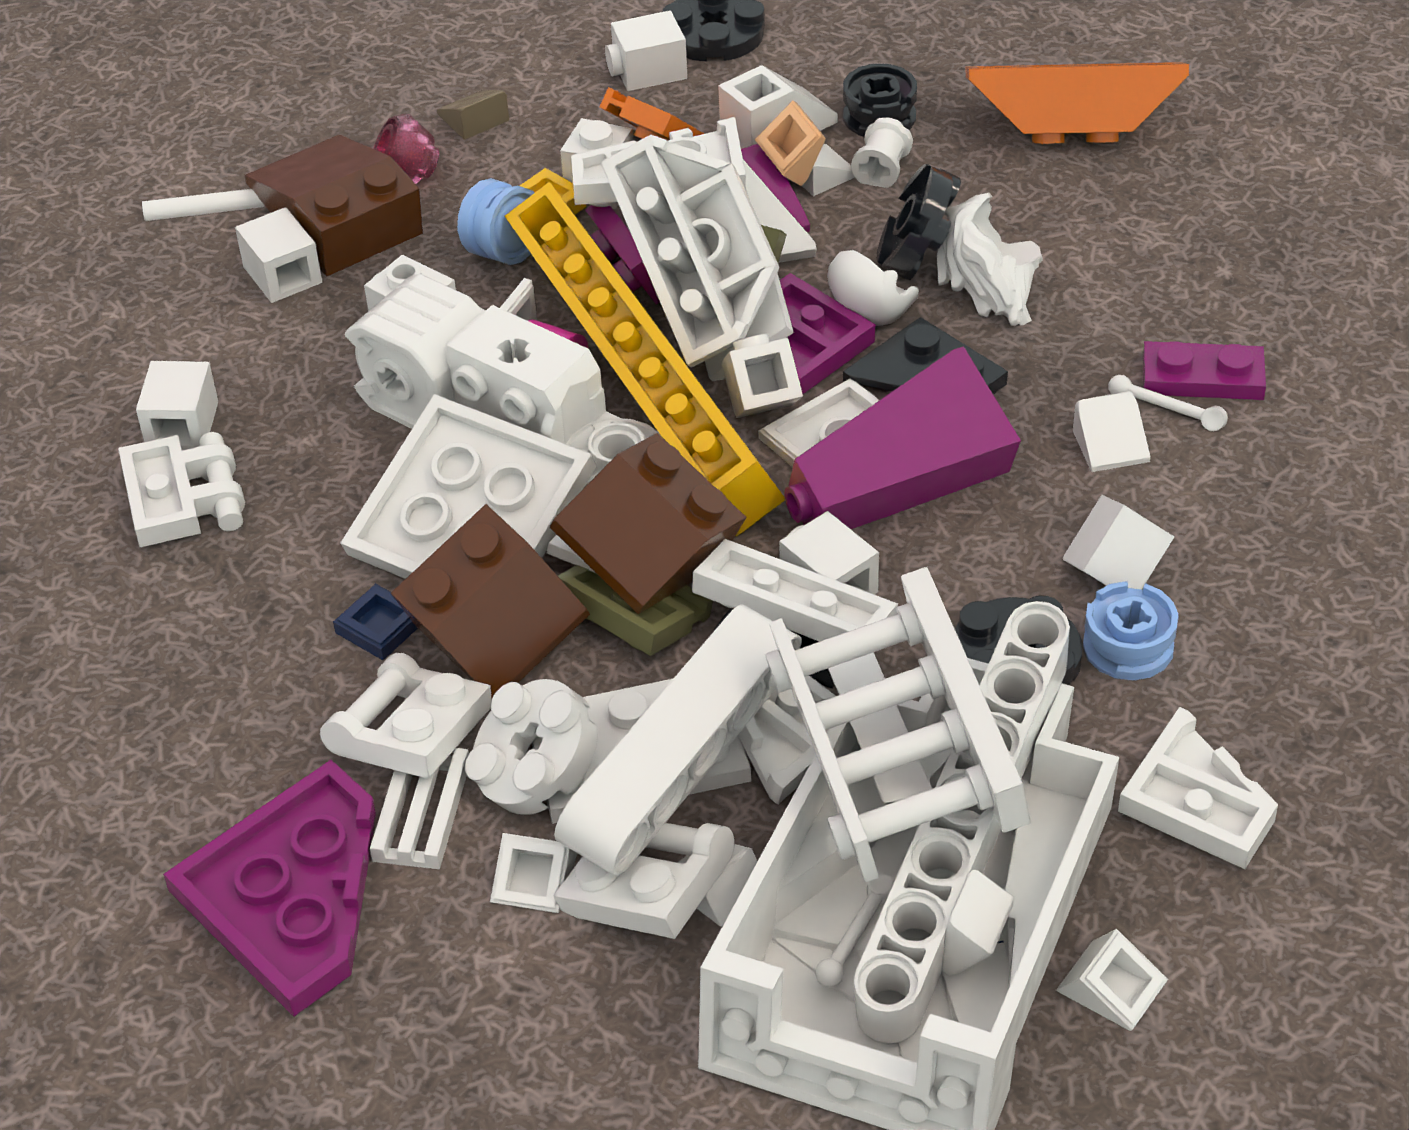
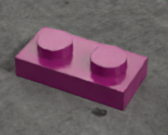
M589 206L585 211L599 228L590 235L610 262L620 256L621 259L612 266L630 290L634 293L640 287H643L657 305L660 300L629 229L611 206Z
M1144 341L1143 388L1165 396L1264 400L1266 391L1264 346Z

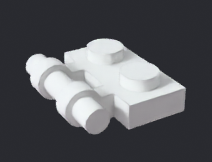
M209 432L204 434L199 440L200 447L182 450L178 435L118 448L135 532L140 547L201 534L198 517L208 514L217 518L219 527L224 531H234L241 527L243 524L241 512L245 507V500L242 488L233 481L232 475L236 470L233 452L231 448L224 445L223 437L219 433ZM200 477L208 481L206 484L190 487L189 482L191 479Z

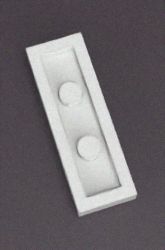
M724 539L693 571V593L721 603L729 608H735L743 604L771 621L782 618L786 629L819 642L897 614L896 607H898V603Z

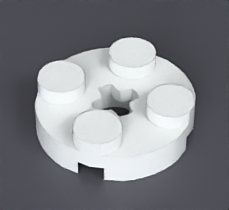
M534 680L523 686L517 682H509L503 685L493 696L491 711L482 723L475 739L473 750L466 759L465 772L467 776L478 784L482 793L487 798L509 812L530 815L549 808L542 802L551 798L558 790L568 795L578 786L591 765L597 746L598 734L596 724L588 719L587 708H590V706L579 694L565 684L555 680ZM537 737H540L542 742L538 750L531 749L527 752L530 744Z

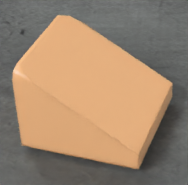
M792 100L762 131L755 141L783 176L802 186L808 179L826 138L798 103Z

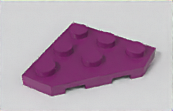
M329 760L163 874L168 891L293 1017L352 974L370 857V846L376 818L373 797L336 763Z

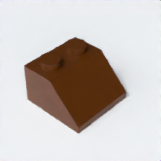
M656 433L618 453L553 519L549 528L637 614H640L693 582V571L724 539L733 541L746 516L719 489L714 487L675 447Z
M487 504L477 511L391 592V595L411 621L472 681L491 685V699L503 685L509 682L519 683L590 615L587 608L531 545Z

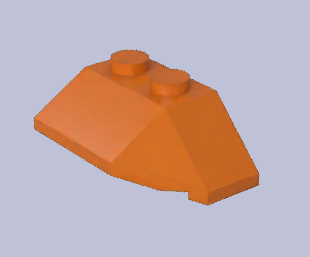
M1183 62L966 66V78L1020 132L1032 134V143L1039 144L1064 143L1065 133H1086V142H1118L1119 132H1133L1189 76V64Z

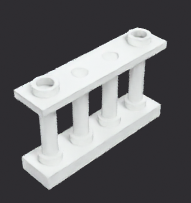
M927 567L901 576L907 604L896 607V615L801 649L794 650L782 618L769 622L777 650L768 652L765 656L778 693L790 689L793 692L839 813L827 818L839 855L842 860L852 856L856 857L865 882L879 878L869 842L977 804L980 811L992 807L1003 833L1031 824L1021 778ZM907 641L910 647L922 643L927 656L918 659L920 667L818 703L814 702L805 676ZM929 693L932 699L945 696L950 710L941 713L943 721L836 758L826 733L827 729ZM953 748L956 754L968 750L974 766L965 769L967 777L858 815L847 785Z

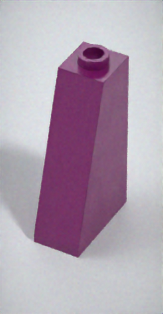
M963 346L953 349L795 458L789 484L784 491L785 502L791 517L798 523L803 522L806 525L829 511L848 528L853 529L1010 472L1021 440Z

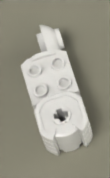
M421 274L412 275L404 280L345 332V337L355 346L357 364L364 377L354 385V388L372 410L412 429L433 395L441 396L591 453L597 467L585 487L618 453L656 433L659 434L657 430L647 423L633 419H622L606 411L600 368L588 348L494 305L484 310L469 296Z

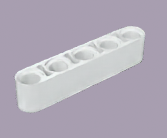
M743 604L736 606L572 796L557 822L554 833L556 841L615 876H619L627 870L775 691L776 685L765 656L766 653L777 650L769 622H772L770 619ZM786 629L794 650L800 649L801 637Z

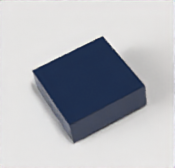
M376 583L333 621L336 634L381 660L387 658L418 629L391 595V592Z

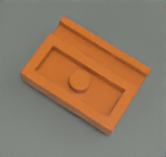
M609 87L600 104L601 109L634 126L636 130L633 136L641 140L649 135H654L669 141V132L686 128L693 132V136L704 134L670 113L633 97H626Z

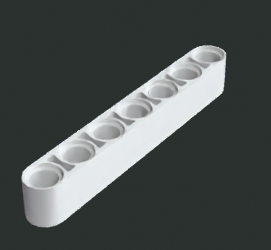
M1039 601L1025 603L1016 608L1010 615L979 685L1021 780L1034 751L1035 742L1063 681L1067 667L1070 629L1067 616L1060 608L1050 603ZM1030 644H1043V645H1045V646H1047V647H1044V648H1033V647H1030V646H1028V645H1030ZM1007 698H1019L1024 700L1025 702L1013 704L1007 703L1003 700ZM952 748L936 787L967 777L965 769L974 766L968 750L956 754ZM976 804L962 809L976 812L979 814L976 818L961 819L951 813L918 826L855 973L856 1017L859 1027L871 1039L887 1044L902 1042L912 1036L919 1027L942 973L945 935L949 917L969 872L978 870L983 874L1001 830L992 807L980 811ZM942 868L954 872L955 875L941 880L934 879L926 875V873ZM913 928L922 929L931 934L926 939L920 941H910L899 936L905 930ZM885 990L897 991L905 996L900 1002L891 1005L880 1004L872 999L875 994Z

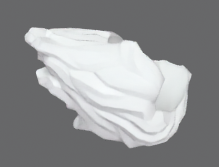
M990 193L975 195L959 205L946 208L945 215L947 219L951 220V226L946 239L937 253L939 285L947 284L951 280L953 291H961L965 288L972 296L977 312L981 316L988 317L993 310L996 316H1006L1011 326L1025 325L1032 321L1026 307V302L1034 271L1039 267V263L1043 261L1040 247L1032 241L1011 244L1001 242V236L989 221L992 208L989 203L992 198Z

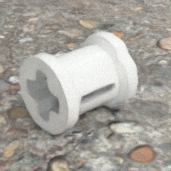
M879 118L867 127L864 136L865 146L854 154L851 169L858 182L889 188L899 177V161L910 153L913 138L911 132L900 121L892 118Z

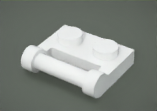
M394 653L378 668V678L345 712L339 711L334 713L320 729V736L326 748L339 756L429 779L491 709V685L463 679L461 676L453 673H439L423 669L409 655ZM397 695L406 698L377 730L367 728Z
M665 823L646 848L689 855L690 857L685 864L639 855L624 873L615 876L582 857L553 896L561 911L576 918L675 939L729 863L734 851L733 832L726 826L710 823L703 824L699 829Z

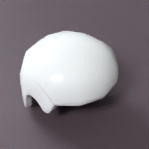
M855 250L839 252L829 265L827 274L828 284L835 300L871 321L875 326L893 323L918 298L919 289L917 287L910 286L907 290L896 286L897 272L894 270L883 272L873 261Z

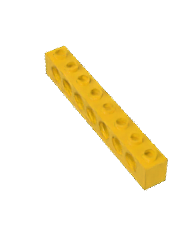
M548 182L506 214L505 218L659 434L670 445L675 447L714 487L719 489L746 516L736 536L784 502V495L552 184Z

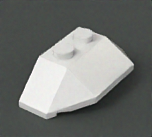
M649 135L601 161L687 366L692 368L734 346V342L744 339L780 267L735 166L696 150L670 143L654 135Z

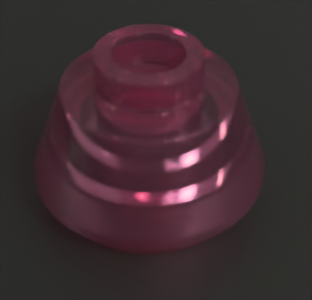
M407 113L393 116L386 121L373 148L391 156L415 184L423 177L429 178L433 174L439 160V149L434 146V136L412 115Z

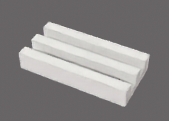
M455 748L453 756H448L429 779L419 777L398 849L391 848L413 775L394 770L370 846L372 862L440 869L467 776L465 763L469 755L468 749ZM439 770L448 771L425 852L415 851Z

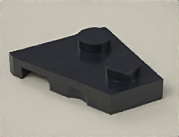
M919 317L843 371V382L851 378L861 386L866 385L894 391L953 349L963 346L992 394H995L1007 385L1008 371Z

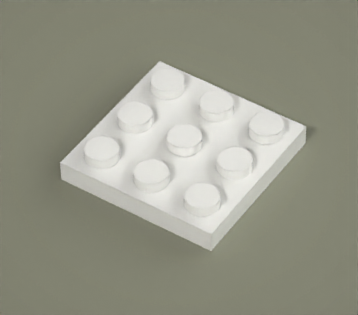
M434 394L344 536L341 545L347 555L406 579L477 511L487 504L524 538L542 558L547 551L548 543L556 535L549 528L553 519L583 490L597 466L591 453Z

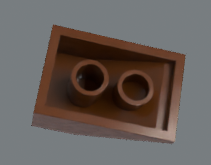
M340 134L245 175L246 184L257 194L260 201L271 213L286 207L316 244L320 270L326 277L423 234L418 186L391 156Z

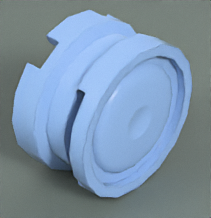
M492 178L479 181L470 188L462 200L458 213L457 231L461 244L469 253L505 264L513 265L524 261L531 253L507 221L505 215L535 192L521 186L512 187L508 183Z
M1125 581L1109 584L1096 591V598L1092 603L1087 604L1083 649L1087 660L1100 672L1117 679L1139 680L1151 678L1165 670L1173 659L1174 639L1176 638L1178 612L1174 602L1162 590L1146 583L1143 590L1128 588V583Z

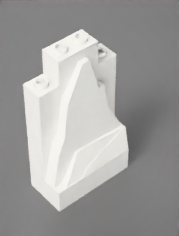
M968 658L980 685L989 664ZM1061 683L1053 705L1035 742L1034 751L1021 780L1031 824L1005 833L1001 829L983 871L986 877L1014 897L1013 907L998 940H1004V943H997L992 955L957 975L950 977L942 971L919 1027L912 1036L902 1042L887 1044L871 1039L859 1027L856 1017L854 992L856 969L885 904L879 905L842 966L844 970L842 981L837 986L825 987L818 982L815 975L817 964L824 959H830L868 896L867 882L864 881L856 857L852 856L842 860L827 821V818L839 813L817 755L814 756L701 966L699 1069L888 1130H995L1010 1090L1016 1042L1112 807L1119 757L1065 742L1068 736L1074 693L1073 686ZM930 693L921 696L919 702L909 700L897 705L908 733L943 721L941 713L950 710L945 696L932 699ZM1007 698L1003 700L1007 703L1013 704L1025 702L1024 700L1019 698ZM850 722L828 730L827 735L836 758L861 750ZM952 748L920 759L932 788L936 787ZM873 777L847 785L858 815L891 804L882 801ZM961 810L952 814L961 819H972L979 816L976 812ZM919 825L869 842L878 873L888 874L894 880L896 879ZM939 868L929 871L926 875L942 880L951 878L955 873L948 869ZM916 928L905 930L899 934L902 938L910 941L924 940L931 935L925 930ZM892 990L880 991L872 997L876 1002L886 1005L896 1004L905 998L901 993Z

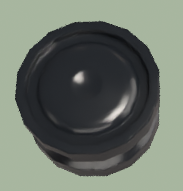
M869 64L858 67L850 72L843 81V101L846 104L843 109V122L849 130L863 137L867 127L879 118L898 120L905 128L910 130L916 122V109L913 106L917 101L916 79L909 71L891 64Z

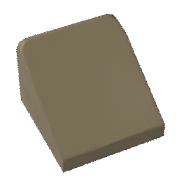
M481 90L438 108L437 114L465 140L509 121L507 95L503 90Z

